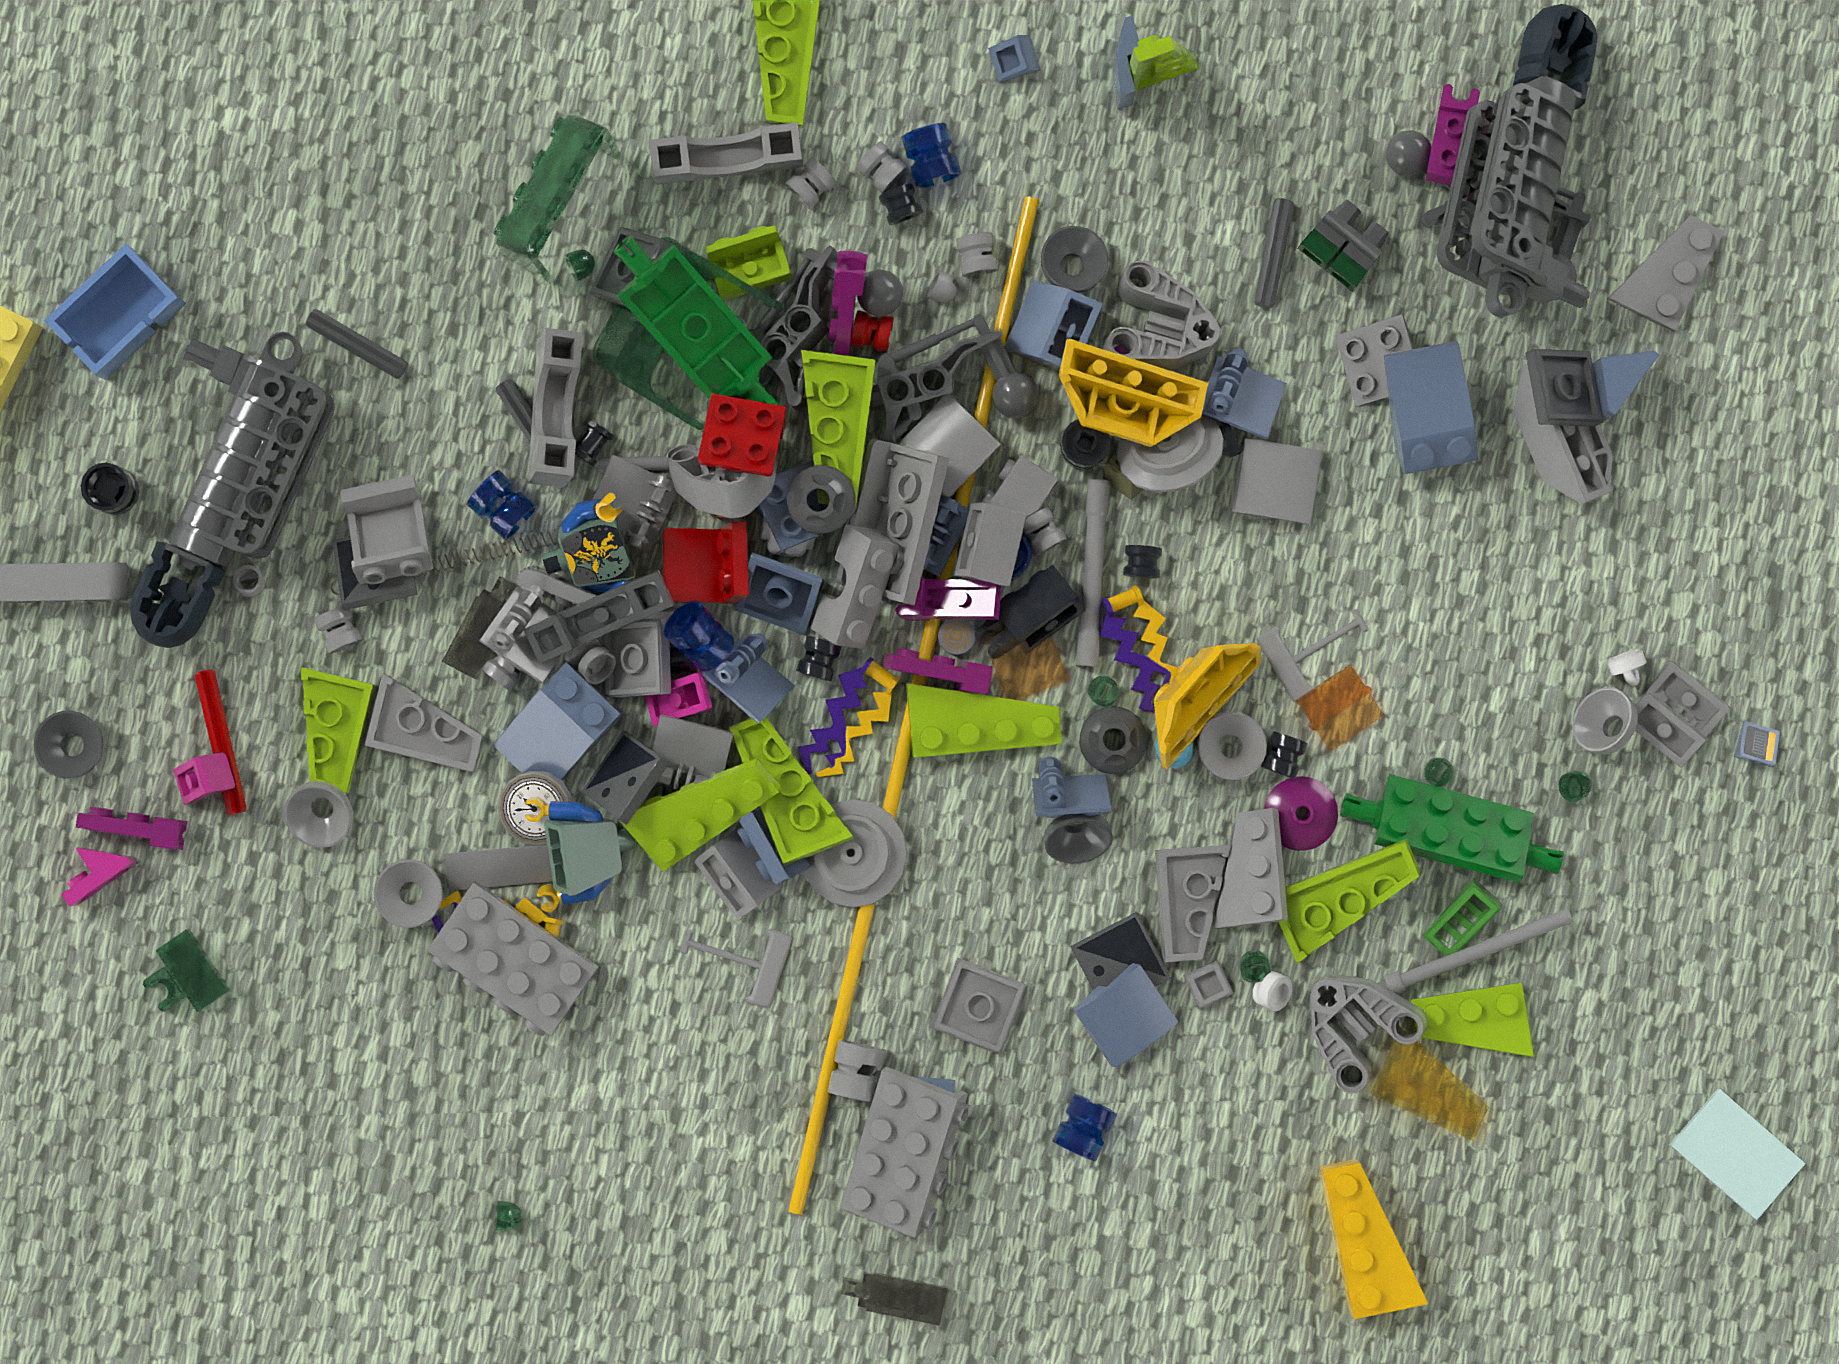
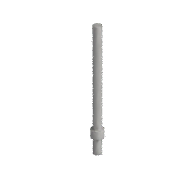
M1567 908L1404 973L1393 972L1384 976L1385 980L1378 983L1399 995L1406 992L1405 988L1570 924L1573 922V919Z

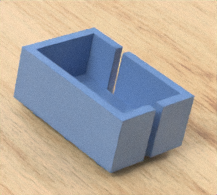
M125 243L44 321L68 346L73 348L72 351L95 375L106 380L156 333L152 327L154 323L163 326L186 303L136 250Z

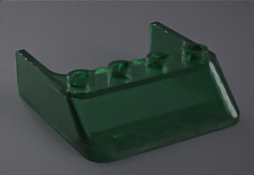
M569 114L566 118L559 117L550 133V137L553 138L546 151L541 149L536 155L531 166L534 173L527 184L525 182L520 184L512 202L516 203L509 216L503 215L494 230V235L498 237L496 244L508 260L547 282L551 275L538 259V255L595 155L600 150L618 160L621 154L606 127L574 114Z
M670 237L661 238L673 244L706 282L713 278H723L779 311H782L785 307V304L681 242ZM617 305L593 347V358L596 364L621 384L703 432L705 426L703 420L653 391L651 376L665 350L628 308Z

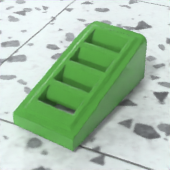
M1473 878L1422 936L1444 956L1460 951L1502 908L1501 902L1480 882ZM1473 895L1487 906L1483 912L1469 900ZM1462 906L1467 908L1477 918L1473 923L1459 911ZM1451 917L1455 918L1467 929L1463 935L1448 922ZM1441 927L1457 940L1450 949L1437 938L1439 937L1448 943L1437 933Z

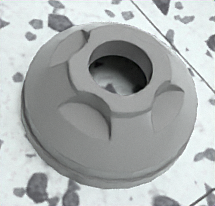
M1611 687L1601 688L1587 695L1579 704L1573 717L1572 729L1577 743L1587 751L1599 755L1611 754L1624 747L1631 739L1637 726L1638 715L1634 702L1622 691ZM1616 719H1622L1623 727L1620 733L1614 737H1609L1608 728L1610 724Z
M1226 712L1212 718L1203 728L1198 742L1199 755L1207 770L1213 775L1227 780H1239L1253 774L1261 766L1267 749L1266 737L1260 725L1250 716L1238 712ZM1227 735L1238 737L1242 744L1240 754L1234 758L1225 757L1220 751V742Z
M313 781L302 784L292 792L284 807V819L286 826L296 839L311 847L323 848L337 844L346 836L353 820V810L349 799L339 788L327 782ZM317 798L328 799L333 804V813L329 815L318 813L314 807V800Z
M401 860L387 866L379 875L374 888V900L380 914L388 922L403 928L421 926L430 921L438 912L443 899V888L437 873L427 864L417 860ZM407 882H415L422 888V898L416 904H407L401 898V888Z

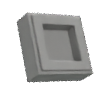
M1218 960L1183 975L1199 1010L1233 994Z

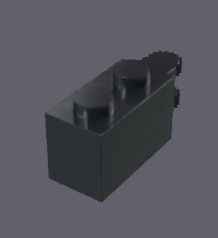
M1051 565L1046 570L1036 572L1029 579V582L1016 592L1006 594L1000 600L999 620H986L984 624L975 630L974 636L980 643H984L1006 629L1007 632L997 638L996 641H993L988 647L987 653L993 659L1000 658L1017 645L1026 655L1086 610L1077 594L1054 565Z

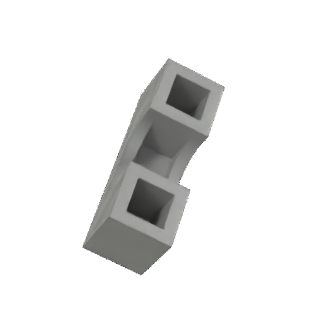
M846 524L834 558L845 568L846 585L839 597L822 594L811 629L835 645L865 649L900 544L875 529Z

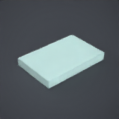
M1717 1089L1669 1144L1755 1220L1763 1214L1806 1164L1721 1089Z

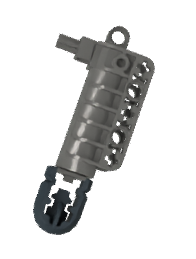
M1558 4L1543 8L1528 22L1517 66L1519 69L1515 72L1513 86L1503 93V96L1499 99V104L1489 100L1481 101L1469 108L1466 115L1437 246V258L1445 270L1486 288V306L1491 314L1500 318L1520 311L1523 307L1525 296L1542 304L1560 299L1578 308L1583 307L1584 300L1589 299L1590 296L1586 286L1566 278L1569 266L1553 259V248L1546 245L1574 110L1579 109L1585 104L1588 92L1587 82L1591 78L1597 48V32L1591 18L1583 11L1571 5ZM1546 69L1560 75L1559 81L1545 76ZM1482 112H1485V119L1489 121L1488 125L1484 126V118L1480 116ZM1474 142L1481 145L1484 150L1483 161L1477 159L1473 153ZM1470 178V185L1475 188V191L1469 193L1470 186L1466 184V180ZM1459 210L1466 212L1469 217L1468 229L1461 226L1458 221ZM1456 246L1455 253L1460 256V259L1456 261L1454 260L1455 254L1450 251V248ZM1499 293L1510 296L1511 305L1509 309L1500 303Z
M277 332L270 336L259 359L225 345L222 346L221 350H218L195 339H192L185 349V360L211 370L209 376L229 385L228 392L234 396L170 537L169 543L171 545L157 541L151 554L154 563L146 565L133 594L130 606L131 621L138 635L148 643L159 647L171 648L183 645L195 636L202 626L215 597L213 587L220 585L226 572L222 567L214 564V562L228 568L235 551L251 558L261 559L268 556L275 547L335 410V403L331 395L316 384L294 375L301 358L302 347L298 339L290 333ZM283 339L290 340L294 346L292 356L285 360L276 358L274 355L276 343ZM310 399L313 401L318 400L315 406L308 405ZM325 405H326V406H327V411H326L325 413H323V412H324V409H325ZM301 416H304L308 420L311 417L309 424L301 420ZM318 423H320L321 425H320V427H319V429H318V431H317V430H316V427H317ZM303 430L301 441L293 444L292 440L295 433ZM313 438L312 444H311V446L308 448V445H309L311 439ZM286 450H289L294 454L293 459L287 454L284 457ZM303 457H306V459H305V461H304V463H303V465H302V464H301V461H302ZM280 467L287 468L285 475L277 474ZM272 483L278 488L281 486L278 492L270 488ZM288 491H291V492H290V495H289V497H288V499H287V498H286V495H287ZM272 498L271 509L263 513V503L267 499ZM281 506H282V507H283V508H282V512H281L280 515L277 517V515H278V513H279V510H280V508H281ZM259 519L263 521V527L256 523L254 525L255 520ZM273 525H276L272 533L271 528ZM250 535L256 537L254 544L247 542ZM267 542L265 549L261 548ZM174 553L178 554L181 559L179 565L191 571H194L196 566L203 565L206 567L203 576L199 577L195 584L197 589L192 599L187 592L189 583L172 577L169 583L160 586L164 574L170 570V560ZM161 599L160 604L153 603L154 600L159 601ZM183 601H184V602H190L189 605L183 604V605L181 606V604H182Z

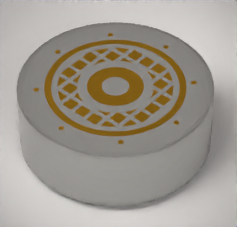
M948 619L939 629V644L949 654H964L972 648L975 642V630L967 620Z

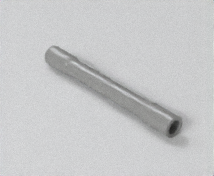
M1088 480L1087 531L1082 605L1086 611L1081 614L1076 666L1098 667L1102 572L1105 525L1108 515L1110 481Z

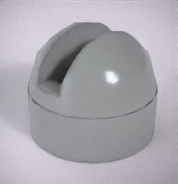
M938 270L930 285L927 297L937 302L945 303L951 301L957 294L958 284L956 279L950 274Z
M245 565L235 572L233 585L241 595L255 597L264 589L265 579L258 568L252 565ZM258 580L257 585L242 588V584Z

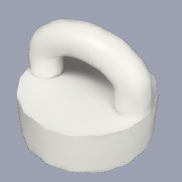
M1640 648L1614 656L1607 662L1611 674L1618 675L1623 673L1626 682L1630 686L1638 685L1640 677L1637 668L1647 663Z
M1266 971L1257 979L1252 991L1253 999L1262 1007L1275 1012L1279 1011L1290 1000L1292 982L1285 975L1274 971Z

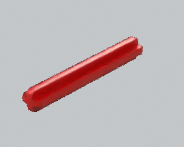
M213 669L199 671L195 674V680L212 753L223 752L226 754L235 782V788L222 792L226 813L228 815L240 814L246 811L247 806L216 674Z

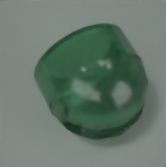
M580 249L564 255L568 267L570 268L572 265L575 272L572 275L576 282L592 274L595 260L590 252Z
M1098 676L1089 684L1088 694L1095 704L1107 707L1114 704L1118 699L1119 687L1111 677ZM1107 683L1112 685L1104 701L1099 700Z
M1436 757L1430 759L1425 764L1423 775L1430 785L1442 787L1451 782L1454 776V768L1447 759ZM1443 763L1447 768L1438 781H1436L1432 777Z
M1571 771L1561 776L1558 788L1565 800L1577 802L1589 795L1592 789V781L1584 771Z
M1259 950L1253 953L1247 951L1240 960L1241 976L1247 982H1261L1271 973L1267 956Z
M497 1201V1218L495 1217L494 1230L506 1232L516 1229L521 1222L522 1212L515 1203L509 1201Z

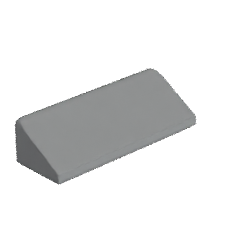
M547 844L444 854L450 891L469 889L475 881L484 888L553 882Z

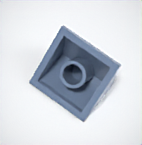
M1653 350L1603 357L1593 363L1603 422L1618 412L1659 357L1657 352Z
M752 552L748 563L749 596L737 603L735 611L805 635L823 587L824 579Z

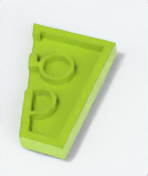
M300 667L304 690V715H306L307 727L306 743L310 782H327L339 788L343 793H349L375 685Z
M1521 982L1410 999V1002L1422 1009L1427 1017L1426 1030L1420 1038L1534 1057ZM1413 1019L1414 1030L1416 1032L1418 1031V1024L1416 1020Z

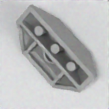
M1523 365L1513 413L1542 481L1580 504L1610 493L1611 483L1609 481L1612 470V452L1600 424L1597 426L1538 425L1528 365Z

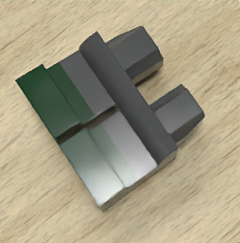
M1345 200L1333 212L1331 210L1327 212L1297 249L1324 269L1341 246L1346 244L1344 250L1326 272L1353 292L1382 253L1380 248L1384 244L1389 232L1373 221L1363 235H1361L1351 227L1361 214V211L1349 200Z

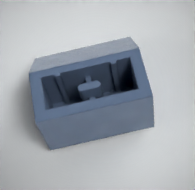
M1033 280L1009 335L1005 349L1059 372L1066 340L1069 338L1087 344L1103 303L1067 288Z

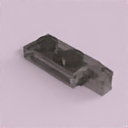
M499 576L491 592L483 589L481 594L475 597L442 660L443 663L473 679L478 678L482 670L481 668L485 665L492 649L479 640L506 603L515 583Z
M864 1272L863 1280L843 1277L840 1292L843 1295L859 1298L857 1306L866 1308V1311L940 1325L947 1287L873 1272V1274Z

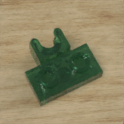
M190 929L184 930L155 950L165 964V967H162L143 981L145 988L155 987L159 983L167 987L168 995L158 1005L161 1012L171 1010L187 998L196 1012H200L231 991Z

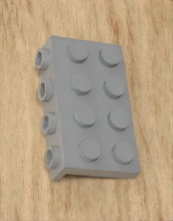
M872 439L868 443L861 472L856 510L854 509L849 525L875 529L900 544L883 597L915 605L929 549L931 533L938 511L941 491L946 478L949 458L891 442ZM840 563L837 582L845 586L846 571Z
M476 881L472 883L427 950L434 955L432 961L448 972L454 969L465 977L463 982L468 987L478 993H482L483 990L496 998L494 1000L496 1006L508 1014H513L514 1011L527 1019L524 1024L541 1036L545 1032L550 1036L556 1032L559 1024L599 967Z
M885 1067L882 1069L840 1208L913 1238L926 1229L930 1230L937 1216V1209L934 1208L936 1197L942 1194L947 1184L948 1174L944 1173L947 1162L953 1159L958 1148L959 1140L955 1139L958 1126L964 1124L969 1112V1105L965 1104L968 1093L961 1090L953 1093L892 1068Z

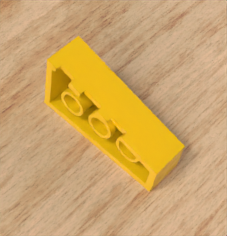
M1353 1159L1319 1166L1350 1315L1354 1319L1428 1304L1360 1162Z

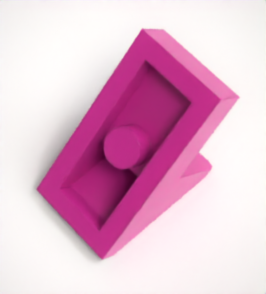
M703 672L671 681V694L645 696L653 726H658L661 714L681 719L691 715L710 712L712 705L705 679L702 676Z
M223 752L194 757L173 769L184 805L199 801L209 795L235 788L226 754Z
M76 847V851L92 873L88 875L86 871H83L67 882L70 888L61 895L69 907L78 906L138 864V862L132 856Z

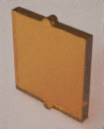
M1052 636L1026 655L1017 645L1000 658L993 659L990 657L996 671L993 676L995 679H999L1006 699L1020 700L1069 680L1059 656L1061 649L1055 646Z
M1351 664L1296 700L1310 721L1309 728L1316 730L1330 752L1384 716L1370 694L1371 687L1364 685Z

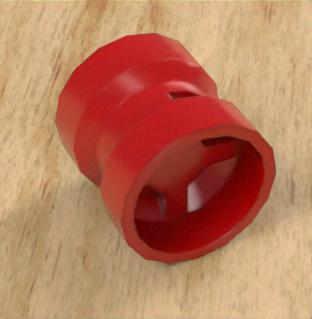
M857 310L851 346L863 348L866 345L873 346L876 351L887 353L894 317L885 315L877 318L872 317L865 311Z

